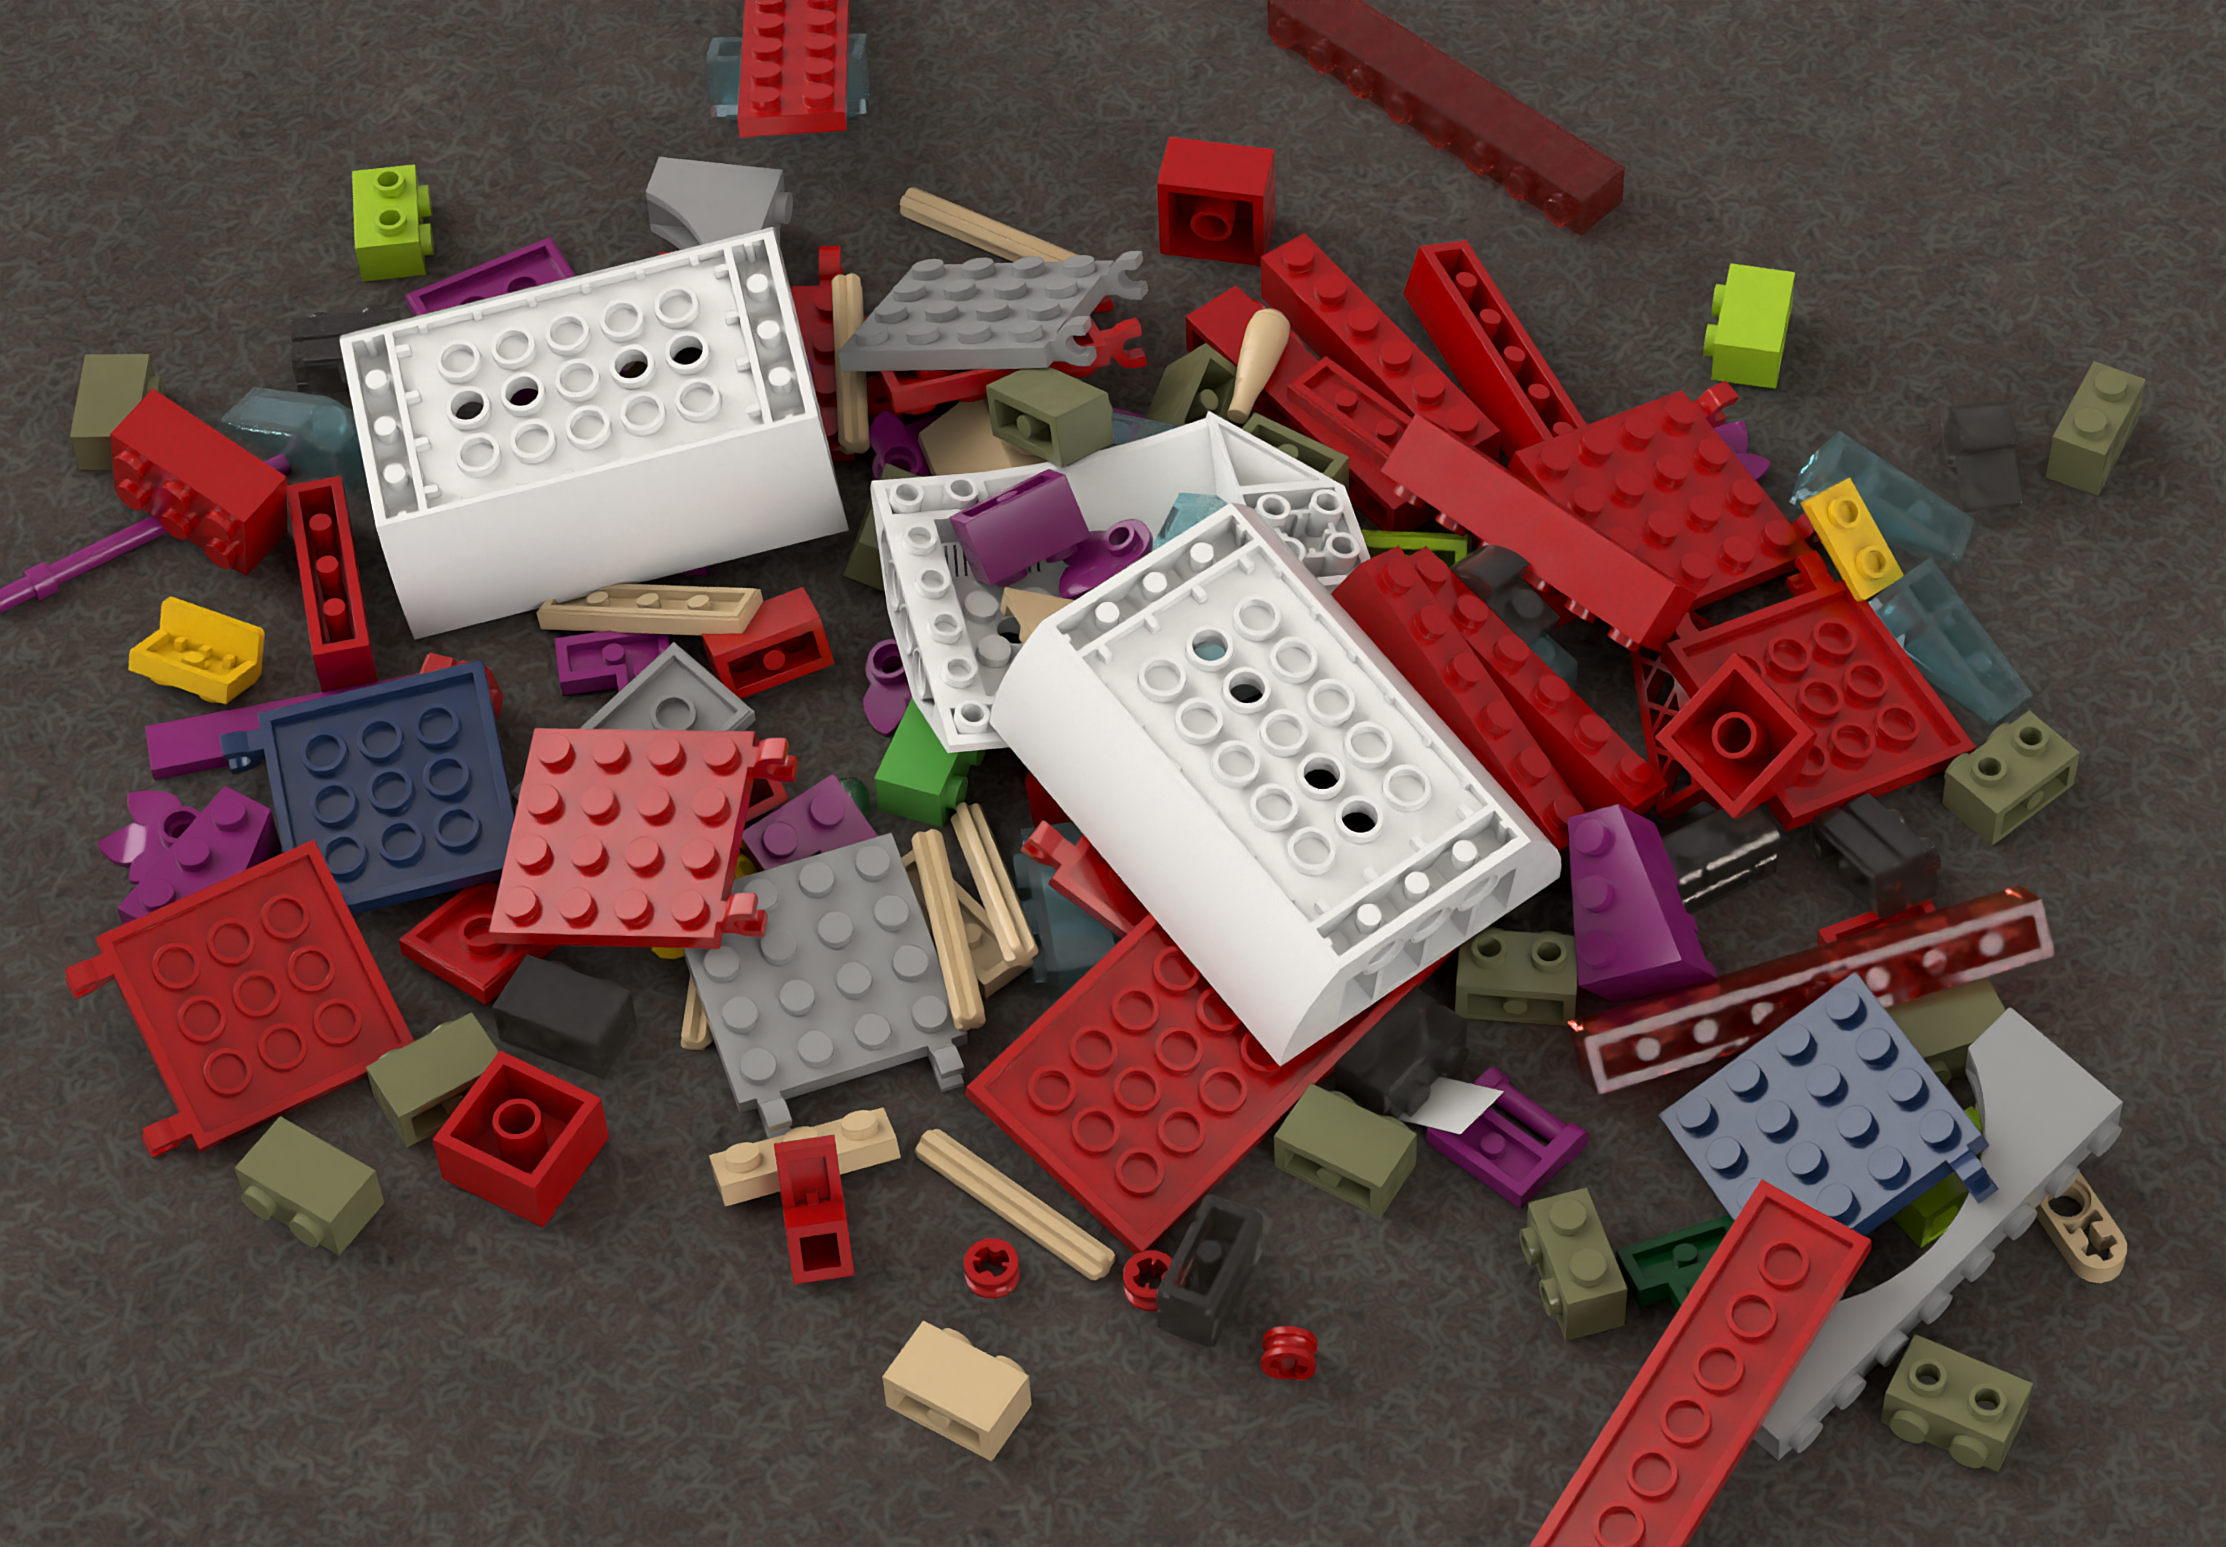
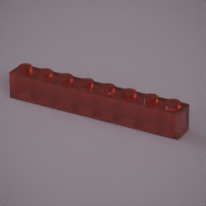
M1267 0L1268 34L1276 45L1282 49L1290 48L1303 56L1319 73H1329L1346 84L1356 97L1360 99L1368 98L1386 110L1387 114L1399 124L1406 123L1425 135L1428 142L1435 148L1440 150L1447 149L1464 160L1468 168L1475 174L1489 176L1504 186L1508 194L1518 201L1526 200L1545 213L1546 217L1558 227L1566 226L1582 236L1623 202L1625 167L1364 1Z
M2018 885L1718 976V979L1694 983L1567 1022L1581 1076L1599 1095L1747 1050L1855 971L1885 1008L2055 956L2042 899Z

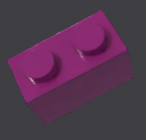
M1050 469L949 517L974 578L989 585L996 584L998 588L1009 586L1022 580L1028 575L1026 568L1044 559L1047 563H1054L1073 555L1078 551L1076 544L1091 537L1066 475Z

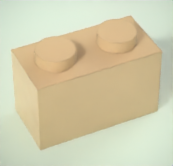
M922 1321L882 1376L887 1407L990 1461L994 1459L1032 1405L1029 1375L1016 1362L1005 1356L993 1357L973 1347L971 1342L961 1333L950 1328L941 1330L925 1321Z

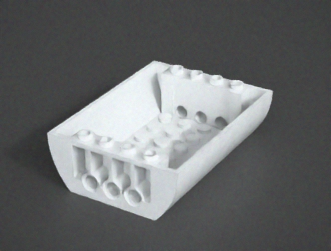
M774 227L344 334L340 337L375 525L396 593L414 639L538 609L548 600L555 599L558 603L586 597L593 592L599 591L602 587L615 584H637L849 530L789 280ZM695 347L703 351L700 358L694 363L682 365L674 361L676 354L685 348ZM632 361H641L648 365L646 371L636 378H624L619 375L621 369ZM531 388L538 391L536 399L528 405L516 406L510 403L512 396L519 390ZM478 402L484 405L481 413L475 418L462 420L456 417L458 409L466 403Z
M1227 504L1043 620L1014 658L999 686L991 708L989 723L1279 1066H1282L1560 878L1561 856L1557 848L1261 515L1253 508L1244 504ZM1205 642H1211L1222 647L1226 654L1220 659L1208 661L1198 657L1193 650ZM1248 684L1260 690L1262 697L1253 703H1243L1236 700L1231 695L1230 690L1237 685ZM1322 769L1333 774L1337 783L1328 789H1317L1311 786L1304 776L1312 770ZM1359 812L1369 816L1373 820L1375 827L1368 832L1357 833L1348 829L1342 819L1350 813Z

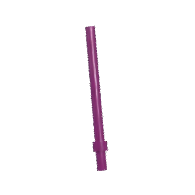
M282 453L264 461L285 476L291 473L290 465ZM150 516L48 566L45 562H41L23 571V578L0 588V613L33 597L37 601L58 592V585L168 532L162 526L160 520Z

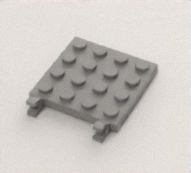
M1142 251L1125 252L1115 262L1114 260L1094 261V258L1088 255L1074 256L1063 262H1044L1043 258L1035 256L1024 257L1013 263H994L990 258L971 259L963 264H944L940 259L919 261L893 287L892 291L838 351L842 372L1031 369L1048 368L1053 361H1066L1076 366H1090L1097 358L1096 348L1094 346L1083 347L1078 345L1074 341L1073 336L1085 335L1092 327L1089 315L1105 295H1118L1124 299L1142 300L1148 292L1147 281H1132L1125 274V270H1136L1143 262Z
M892 833L734 879L731 895L736 893H756L758 897L757 910L766 911L768 920L764 937L723 933L720 949L682 948L739 1113L757 1108L767 1139L785 1135V1133L791 1130L792 1119L785 1102L786 1099L926 1056L929 1058L941 1093L964 1086L961 1073L964 1072V1065L956 1047L967 1044L968 1033L967 1031H959L954 1027L940 960Z

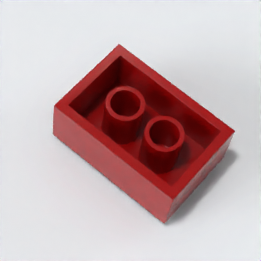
M153 388L110 433L114 487L118 497L130 508L137 511L143 509L160 520L165 530L175 538L180 540L187 538L202 548L208 558L220 568H232L247 576L288 533L286 476Z

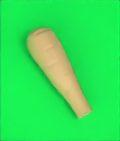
M1273 308L1259 310L1254 313L1247 325L1236 371L1234 394L1227 412L1228 418L1235 423L1243 424L1247 422L1254 402L1275 370L1287 345L1290 324L1285 315L1279 310Z

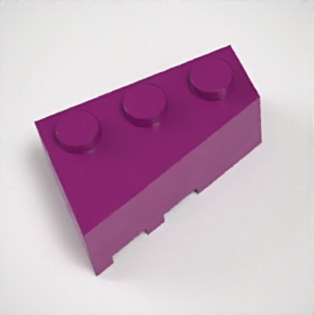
M224 786L117 907L122 925L279 855L281 844L271 809Z
M1619 804L1568 817L1578 986L1611 1002H1624L1718 979L1712 962L1706 960L1697 939L1696 933L1699 930L1694 917L1686 912L1676 888L1680 883L1655 823Z

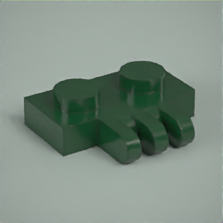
M1730 1214L1616 1249V1260L1623 1279L1640 1308L1669 1299L1676 1312H1678L1735 1222Z

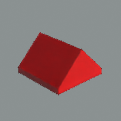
M1734 652L1655 738L1733 819H1739L1797 781L1818 734L1739 653Z

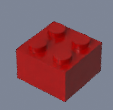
M1169 137L1157 181L1160 254L1261 266V256L1268 253L1276 221L1275 149Z
M500 1050L432 1140L443 1180L543 1228L607 1142L609 1134L600 1097Z

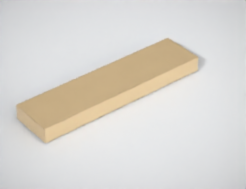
M615 584L602 587L599 591L593 592L586 597L558 603L555 599L545 601L537 611L540 628L547 630L598 632L611 630L623 633L700 636L702 634L743 633L763 603L761 590L754 588Z

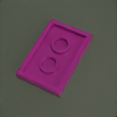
M549 237L408 293L405 297L407 305L415 317L575 277V274L553 239Z

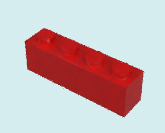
M340 475L287 485L310 642L321 690L324 692L376 682L378 677L359 562L342 477Z

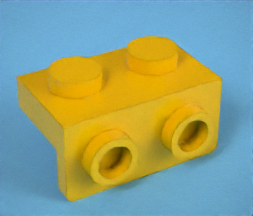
M1850 477L1800 503L1842 580H1845L1856 601L1866 600L1905 577Z
M168 597L161 604L160 629L130 650L128 670L150 677L157 684L175 686L198 694L201 699L207 702L228 704L253 685L262 674L265 632L258 626L175 597Z

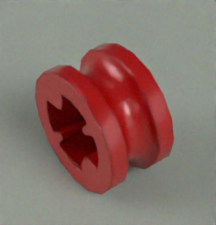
M986 1238L977 1241L969 1247L964 1256L965 1280L968 1288L976 1295L989 1299L1006 1296L1014 1290L1019 1282L1020 1275L1019 1258L1015 1248L1008 1242L998 1238ZM989 1260L994 1266L1002 1264V1274L994 1277L990 1271L982 1272L981 1263Z
M1146 1250L1131 1257L1123 1269L1124 1293L1127 1300L1136 1308L1144 1311H1157L1169 1306L1175 1300L1179 1288L1178 1268L1174 1260L1167 1254L1157 1250ZM1152 1272V1277L1156 1278L1158 1273L1162 1274V1286L1150 1289L1149 1283H1146L1145 1287L1141 1288L1140 1275Z
M1281 1326L1270 1329L1263 1335L1262 1349L1265 1352L1261 1356V1369L1266 1375L1276 1379L1306 1380L1314 1375L1316 1372V1358L1314 1355L1318 1350V1339L1312 1332L1296 1326Z

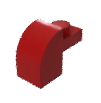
M835 1135L774 1143L794 1285L855 1276Z

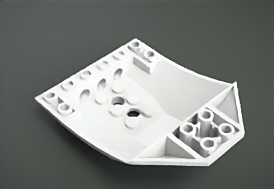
M1210 411L1207 412V416L1204 419L1147 438L1096 451L1063 468L1051 462L978 473L876 480L871 482L870 487L887 610L913 700L947 753L1009 747L989 723L991 708L999 686L1014 658L1023 647L1022 643L1012 644L1004 637L999 636V634L1004 632H1012L1019 635L1021 625L1015 616H1004L1000 611L1004 589L1008 587L1059 597L1060 577L1065 568L1068 567L1062 560L1054 563H1047L1045 560L1046 571L1028 572V575L1022 580L1000 588L996 584L989 585L977 580L974 576L951 577L941 543L958 542L959 540L949 517L1047 469L1066 475L1089 532L1107 531L1111 526L1120 521L1136 519L1145 523L1151 531L1153 547L1156 550L1227 504L1238 503L1251 507L1260 514L1329 593L1360 563L1371 559L1344 485ZM1205 642L1193 650L1198 657L1208 661L1220 659L1226 654L1222 647L1211 642ZM1240 684L1230 690L1231 695L1240 702L1261 693L1255 686Z

